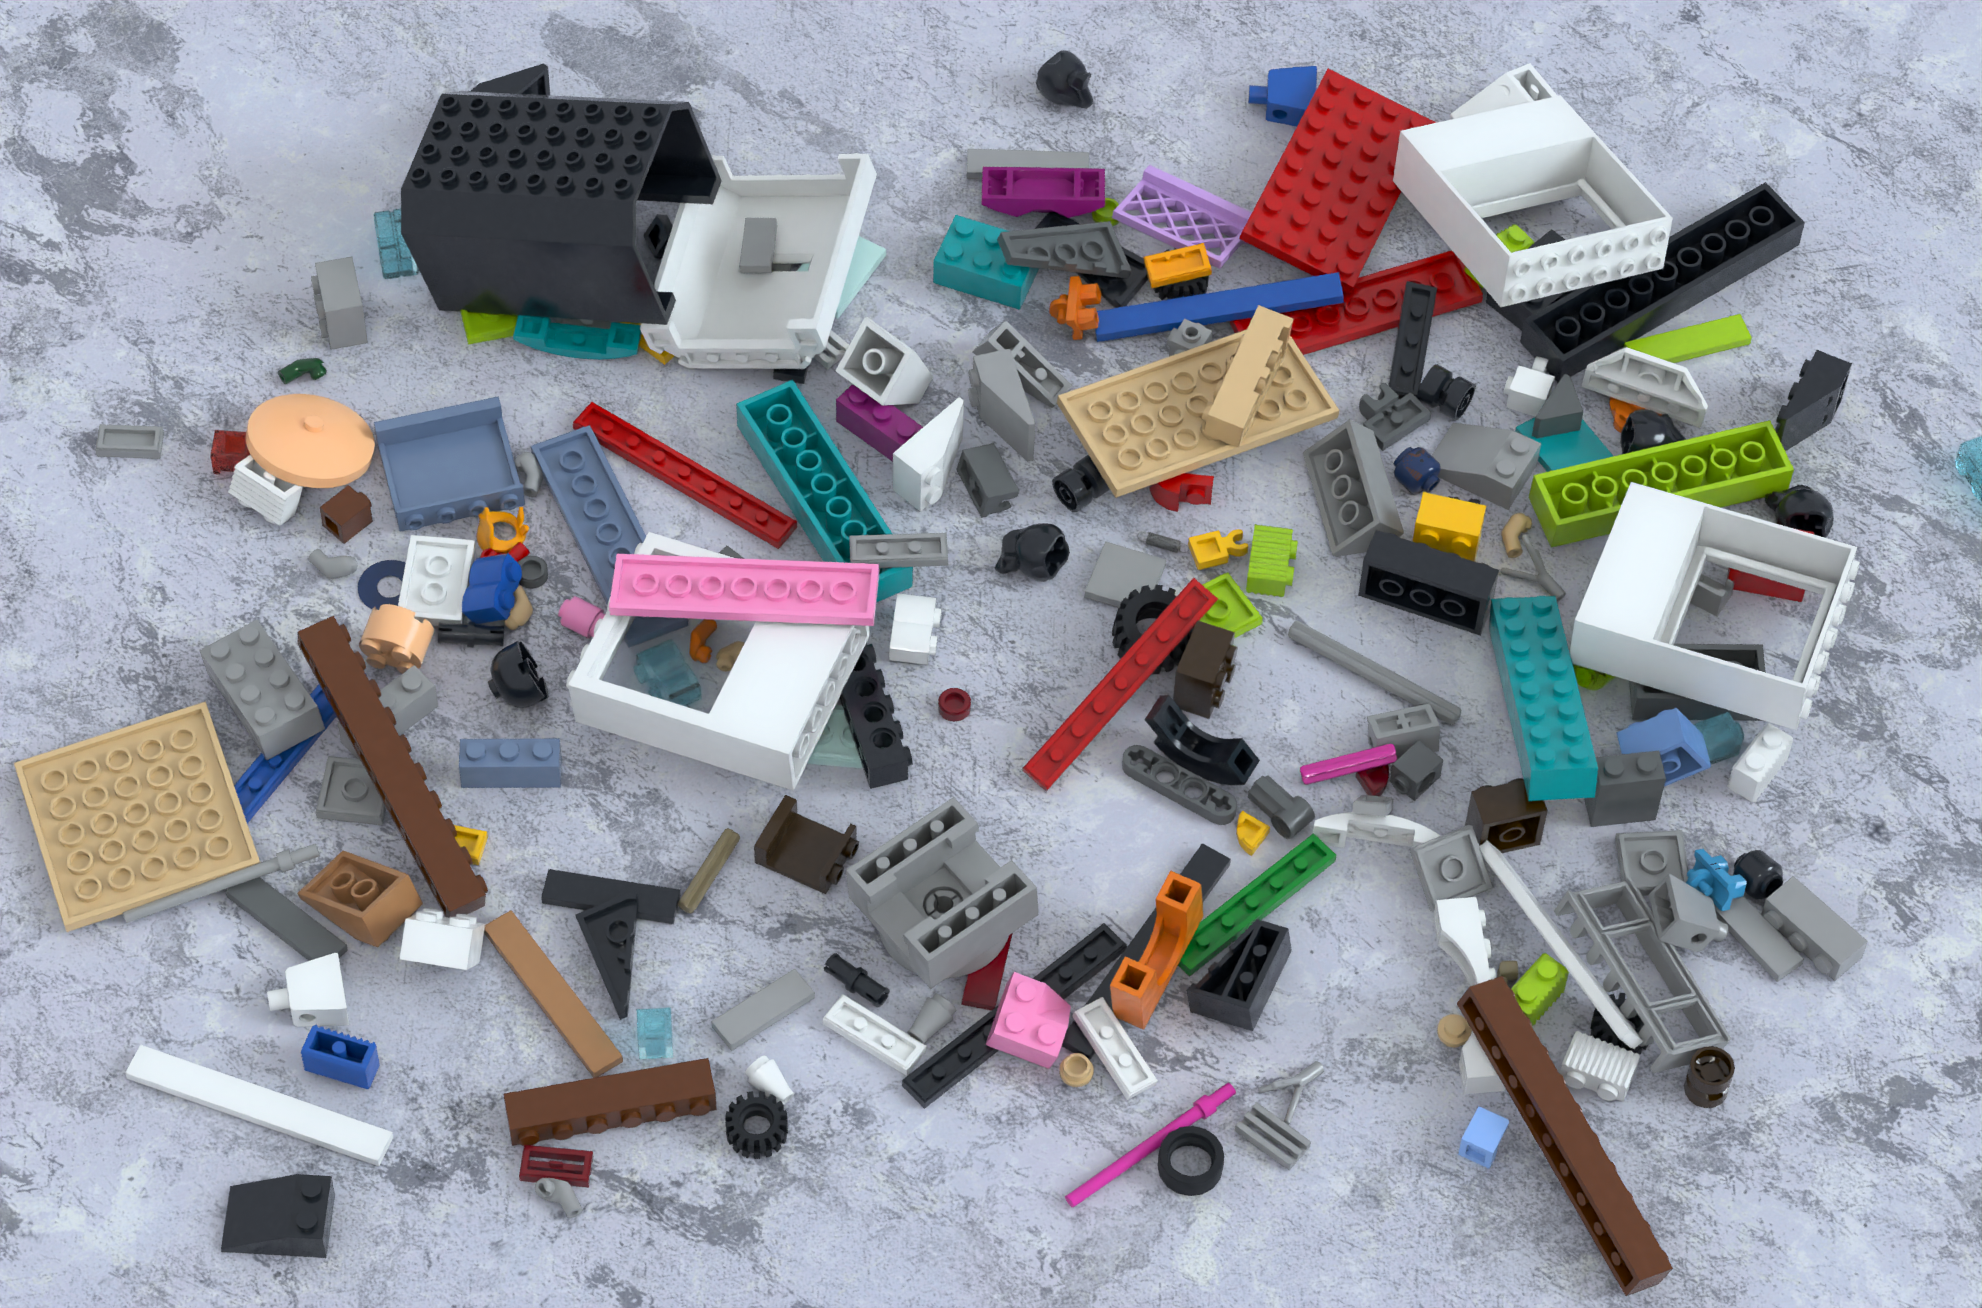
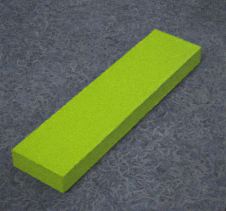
M1741 314L1628 341L1625 342L1624 348L1627 347L1671 363H1677L1751 344L1752 337Z

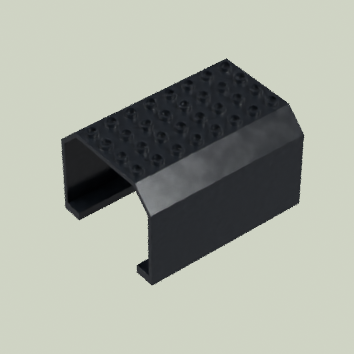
M468 91L442 93L401 187V235L439 310L457 312L467 310V312L667 325L676 299L673 292L656 291L637 249L636 201L713 205L722 180L689 102Z

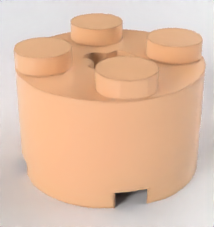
M383 604L379 610L376 607L372 609L359 642V647L368 656L366 662L372 667L383 669L385 665L397 667V670L402 674L414 665L419 669L434 633L432 624L425 618L423 623L414 619L416 613L409 609Z

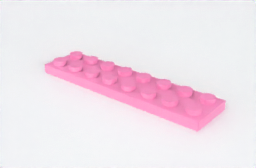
M617 554L609 611L610 615L874 626L880 572L879 564Z

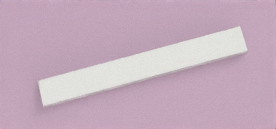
M1486 840L1479 846L1483 858L1618 1038L1630 1048L1635 1049L1643 1040L1503 854Z
M143 1045L139 1046L125 1073L129 1080L376 1166H380L393 1139L391 1131Z

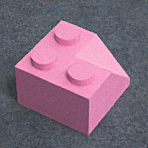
M1014 972L1006 983L986 1045L1050 1069L1058 1058L1068 1028L1071 1006L1047 984Z

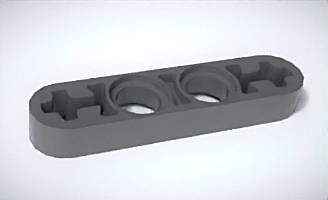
M1133 745L1124 751L1122 769L1132 779L1212 823L1226 825L1234 820L1237 801L1229 792L1144 746ZM1138 758L1143 760V763L1131 764L1132 760L1136 761ZM1162 771H1167L1174 776V779L1171 782L1163 783L1156 778V775ZM1189 787H1196L1203 794L1198 798H1190L1185 795L1184 791ZM1223 804L1227 806V810L1216 811V807H1221Z

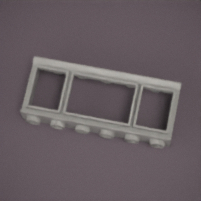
M1631 877L1627 878L1626 881L1577 892L1567 891L1554 912L1556 916L1570 913L1577 914L1578 917L1570 927V934L1573 938L1584 937L1588 932L1594 944L1586 955L1587 962L1590 965H1595L1603 960L1606 961L1611 971L1603 981L1605 991L1611 992L1618 990L1620 986L1627 995V999L1620 1007V1011L1626 1019L1633 1018L1638 1013L1644 1023V1026L1638 1033L1643 1040L1639 1046L1651 1045L1655 1041L1661 1050L1660 1055L1650 1067L1652 1072L1656 1073L1689 1065L1695 1052L1703 1047L1714 1046L1724 1049L1731 1039L1730 1035L1679 956L1674 945L1658 939L1653 913ZM1617 904L1627 922L1603 927L1592 909ZM1635 933L1674 997L1649 1002L1611 939ZM1682 1009L1699 1038L1675 1044L1657 1014Z

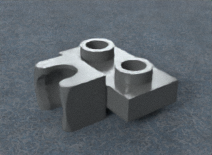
M1386 383L1380 384L1381 392L1378 400H1374L1369 395L1364 394L1359 402L1360 413L1367 419L1363 426L1374 431L1378 447L1382 451L1431 419V411L1411 392L1398 400V395Z

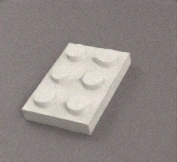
M411 535L398 606L415 612L414 619L423 623L425 618L435 626H438L439 622L463 624L462 600L465 590L469 586L470 569L473 564L476 548L475 540Z

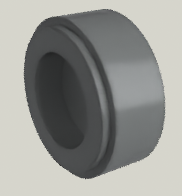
M526 556L518 561L522 570V578L519 582L521 586L533 589L542 586L547 581L548 567L542 558Z

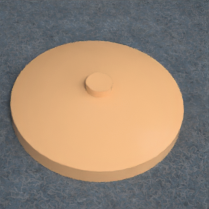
M287 394L265 401L251 414L246 430L247 448L257 464L271 475L283 481L309 488H333L357 480L368 470L375 447L370 427L355 411L332 399L310 394Z

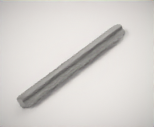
M1294 621L1291 625L1288 636L1296 642L1415 706L1430 703L1435 716L1450 725H1454L1459 720L1462 711L1460 707L1300 621Z

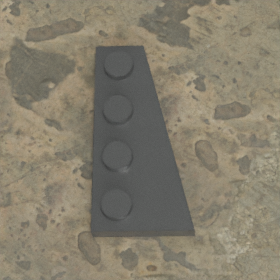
M1110 221L1001 232L997 239L1008 265L1128 278L1132 272Z

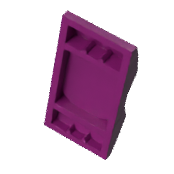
M983 166L981 205L1015 217L1029 212H1056L1067 218L1091 213L1105 207V169Z

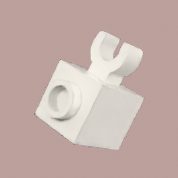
M1536 356L1532 369L1518 366L1515 376H1508L1503 394L1508 395L1506 408L1536 417L1552 393L1555 376L1546 374L1548 359Z

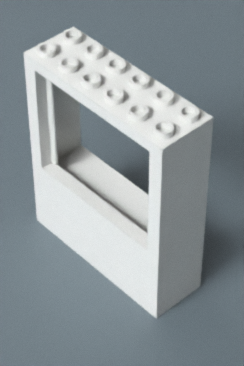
M1561 95L1400 131L1393 182L1500 307L1663 269L1673 218ZM1582 196L1611 230L1511 253L1481 218Z
M1631 482L1575 618L1570 647L1572 664L1797 730L1801 718L1807 719L1813 700L1808 698H1812L1813 695L1817 694L1821 681V676L1817 674H1821L1826 669L1830 653L1825 651H1829L1830 648L1834 647L1838 634V629L1834 628V626L1838 627L1843 622L1847 606L1842 604H1846L1847 601L1850 602L1854 591L1855 583L1850 582V579L1855 580L1860 562L1855 560L1857 547ZM1706 561L1823 595L1792 680L1674 646Z
M648 532L643 543L637 545L634 553L640 555L733 558ZM609 598L604 618H600L597 621L593 639L590 644H586L583 647L580 663L576 670L570 672L567 679L566 687L570 692V706L573 708L575 722L794 791L842 690L870 636L869 626L756 621L708 714L602 681L636 617L610 615Z

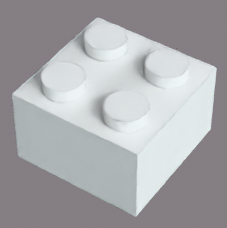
M424 908L423 912L417 911L415 915L405 919L400 959L468 970L480 962L485 923L476 922L477 917L472 915L456 914V917L448 918L443 917V911Z

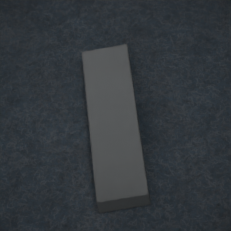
M258 877L226 890L227 898L308 961L332 953H338L340 958L348 951L347 944L262 878Z

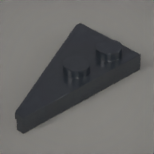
M635 889L575 914L620 1020L628 1017L639 900Z

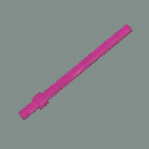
M1226 1083L1211 1095L1200 1097L1193 1102L1194 1107L1066 1195L1065 1199L1072 1208L1151 1154L1161 1146V1142L1170 1132L1179 1127L1191 1126L1201 1118L1207 1119L1217 1111L1216 1107L1236 1094L1234 1087L1230 1083Z

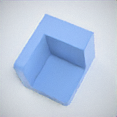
M1478 1106L1461 1139L1458 1155L1490 1169L1495 1160L1498 1145L1509 1125V1120Z

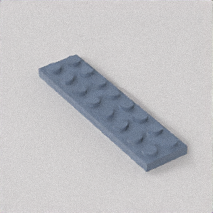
M588 425L531 446V453L535 455L545 482L608 605L612 590L616 555L634 554L637 545L644 542L646 535L591 426ZM636 616L624 640L628 648L689 626L688 618Z

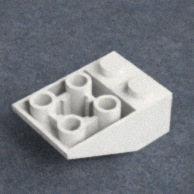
M1531 63L1503 74L1452 112L1450 118L1456 119L1557 95Z

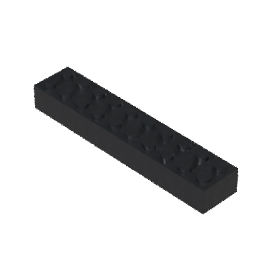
M1765 182L1670 236L1663 269L1577 289L1524 319L1520 343L1534 358L1538 356L1548 359L1546 371L1550 375L1555 376L1554 380L1559 383L1564 374L1572 377L1587 368L1588 364L1624 347L1625 342L1636 340L1799 246L1805 222Z

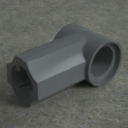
M1269 775L1266 777L1261 776L1248 791V798L1271 818L1275 830L1286 839H1291L1315 819L1312 807L1304 798L1300 796L1293 798Z

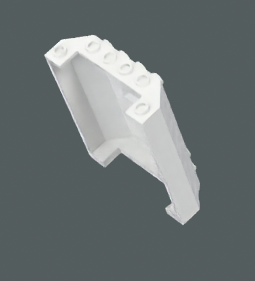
M839 154L838 161L844 175L733 176L724 156L711 155L722 180L713 205L680 203L654 283L656 291L673 292L676 303L668 324L641 323L640 330L651 350L659 354L666 351L678 357V363L687 368L805 369L811 363L812 358L817 353L821 354L827 345L877 175L868 154ZM745 218H776L777 233L773 264L810 263L808 271L741 273L739 265Z

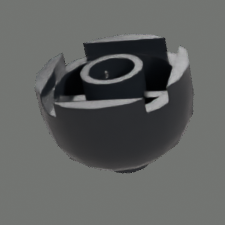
M516 641L496 654L490 667L492 679L488 681L489 688L496 699L502 696L509 705L516 708H526L549 697L543 677L539 678L535 669L538 665L522 642Z

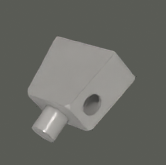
M1668 874L1649 894L1657 935L1660 941L1699 952L1712 940L1721 942L1727 936L1728 925L1717 919L1713 900L1675 876Z

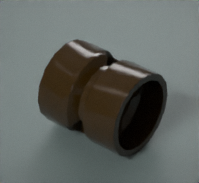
M1714 1046L1703 1047L1695 1052L1684 1083L1685 1095L1689 1101L1703 1108H1714L1723 1103L1727 1097L1735 1070L1734 1060L1730 1054Z

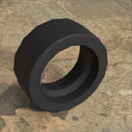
M1196 1126L1179 1127L1170 1132L1161 1142L1157 1163L1159 1176L1168 1188L1178 1194L1187 1196L1202 1195L1213 1189L1221 1178L1224 1165L1223 1146L1214 1134L1204 1128ZM1180 1147H1199L1210 1155L1211 1166L1207 1172L1201 1175H1184L1172 1167L1171 1155L1173 1151Z

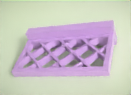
M1149 165L1144 170L1142 180L1113 211L1112 218L1177 249L1204 243L1210 264L1220 269L1242 243L1247 244L1240 240L1239 237L1252 212ZM1140 195H1142V196H1144V197H1146V198H1148V199H1150V200H1142V198H1141ZM1160 208L1161 213L1148 214L1146 209ZM1167 208L1172 209L1176 212L1169 213ZM1139 210L1141 215L1132 216L1126 213V211ZM1186 220L1188 226L1175 227L1173 221ZM1194 220L1204 225H1196ZM1166 222L1168 228H1158L1152 223ZM1213 233L1215 239L1202 240L1200 234ZM1221 233L1229 236L1230 238H1223ZM1193 235L1195 240L1186 241L1181 239L1180 236ZM1207 248H1220L1222 253L1218 256L1207 251Z

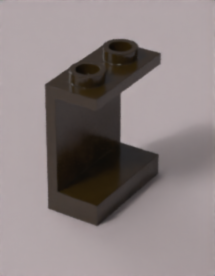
M785 795L754 845L755 863L826 894L832 884L837 885L844 871L843 865L847 858L852 859L858 850L857 826L850 823L846 832L842 834L797 814V800Z

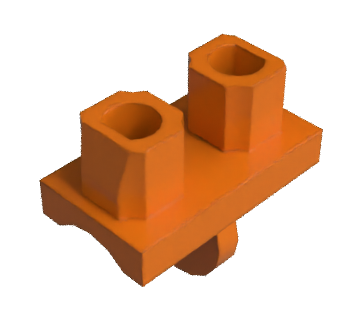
M1079 276L1070 277L1068 295L1061 294L1059 299H1055L1050 303L1049 313L1057 319V323H1066L1072 327L1073 340L1083 339V330L1098 328L1099 317L1096 308H1086V305L1101 303V291L1098 284H1082Z

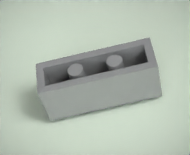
M415 665L380 690L381 697L379 700L384 708L388 706L393 712L397 723L394 727L398 735H401L438 707L436 686ZM337 721L341 743L359 759L343 727Z
M1794 876L1765 900L1761 915L1789 940L1790 945L1796 951L1804 953L1813 961L1815 967L1821 973L1827 974L1834 981L1862 959L1868 941Z

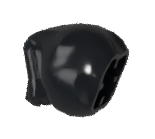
M1066 50L1057 52L1039 69L1036 85L1042 96L1055 104L1071 105L1085 109L1093 104V97L1088 87L1092 74L1086 71L1082 61L1072 52Z
M1642 409L1634 411L1628 416L1621 432L1620 444L1622 454L1686 440V438L1674 426L1668 414L1660 416L1652 410Z
M1797 485L1783 491H1773L1772 493L1765 494V503L1776 512L1777 524L1814 532V535L1824 538L1829 535L1834 520L1833 507L1826 497L1806 485Z
M1039 523L1023 529L1012 530L1004 535L1002 539L1001 556L994 568L1000 574L1021 570L1026 576L1041 582L1053 579L1060 568L1066 563L1070 554L1065 535L1058 526L1049 523Z

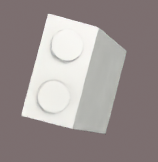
M868 317L864 318L836 369L837 373L881 405L919 404L933 379L932 374L913 349Z

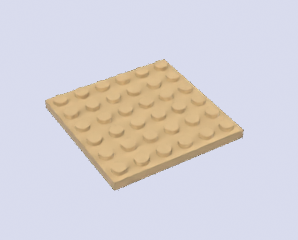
M206 701L14 763L66 932L121 915L127 910L260 863Z

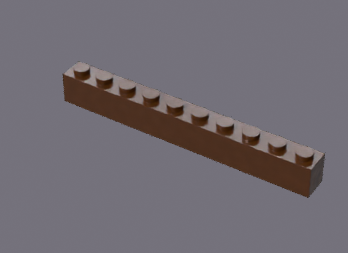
M333 615L298 631V646L443 911L444 916L450 918L456 917V914L467 915L484 907L486 893H488L487 885L480 874L475 876L470 867L473 861L465 846L460 848L455 839L457 831L450 818L444 819L439 809L442 808V804L435 790H428L424 782L427 780L423 767L419 762L414 764L409 753L412 750L404 734L398 735L394 727L397 723L393 712L388 706L384 708L380 702L381 692L374 679L368 680L364 672L366 664L359 651L354 653L349 645L351 637L344 624L339 625Z
M1503 976L1470 986L1457 1002V1005L1625 1296L1660 1284L1673 1269L1669 1258L1654 1237L1649 1223L1644 1220L1637 1208L1632 1194L1623 1184L1614 1163L1609 1160L1602 1148L1597 1134L1592 1131L1585 1119L1580 1105L1576 1103L1566 1086L1565 1079L1557 1071L1550 1059L1548 1050L1542 1045L1533 1030L1530 1019L1525 1016L1519 1006L1513 990L1508 987Z

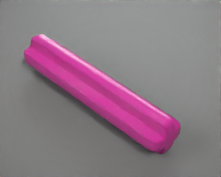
M1386 744L1303 765L1300 767V773L1303 783L1308 785L1394 763L1397 760V754L1393 744Z

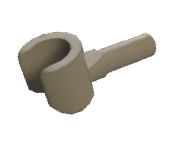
M1502 961L1497 971V977L1503 976L1506 983L1507 980H1517V961Z

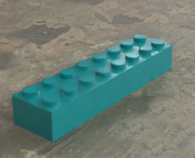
M793 379L736 403L737 427L823 562L850 563L849 536L892 534ZM913 567L879 568L876 603L913 587Z
M1556 596L1491 599L1489 632L1528 801L1595 798L1598 765Z

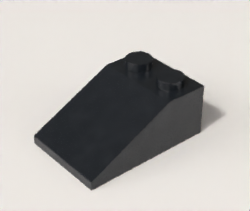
M294 1174L230 1186L221 1252L327 1258L335 1200L332 1176Z

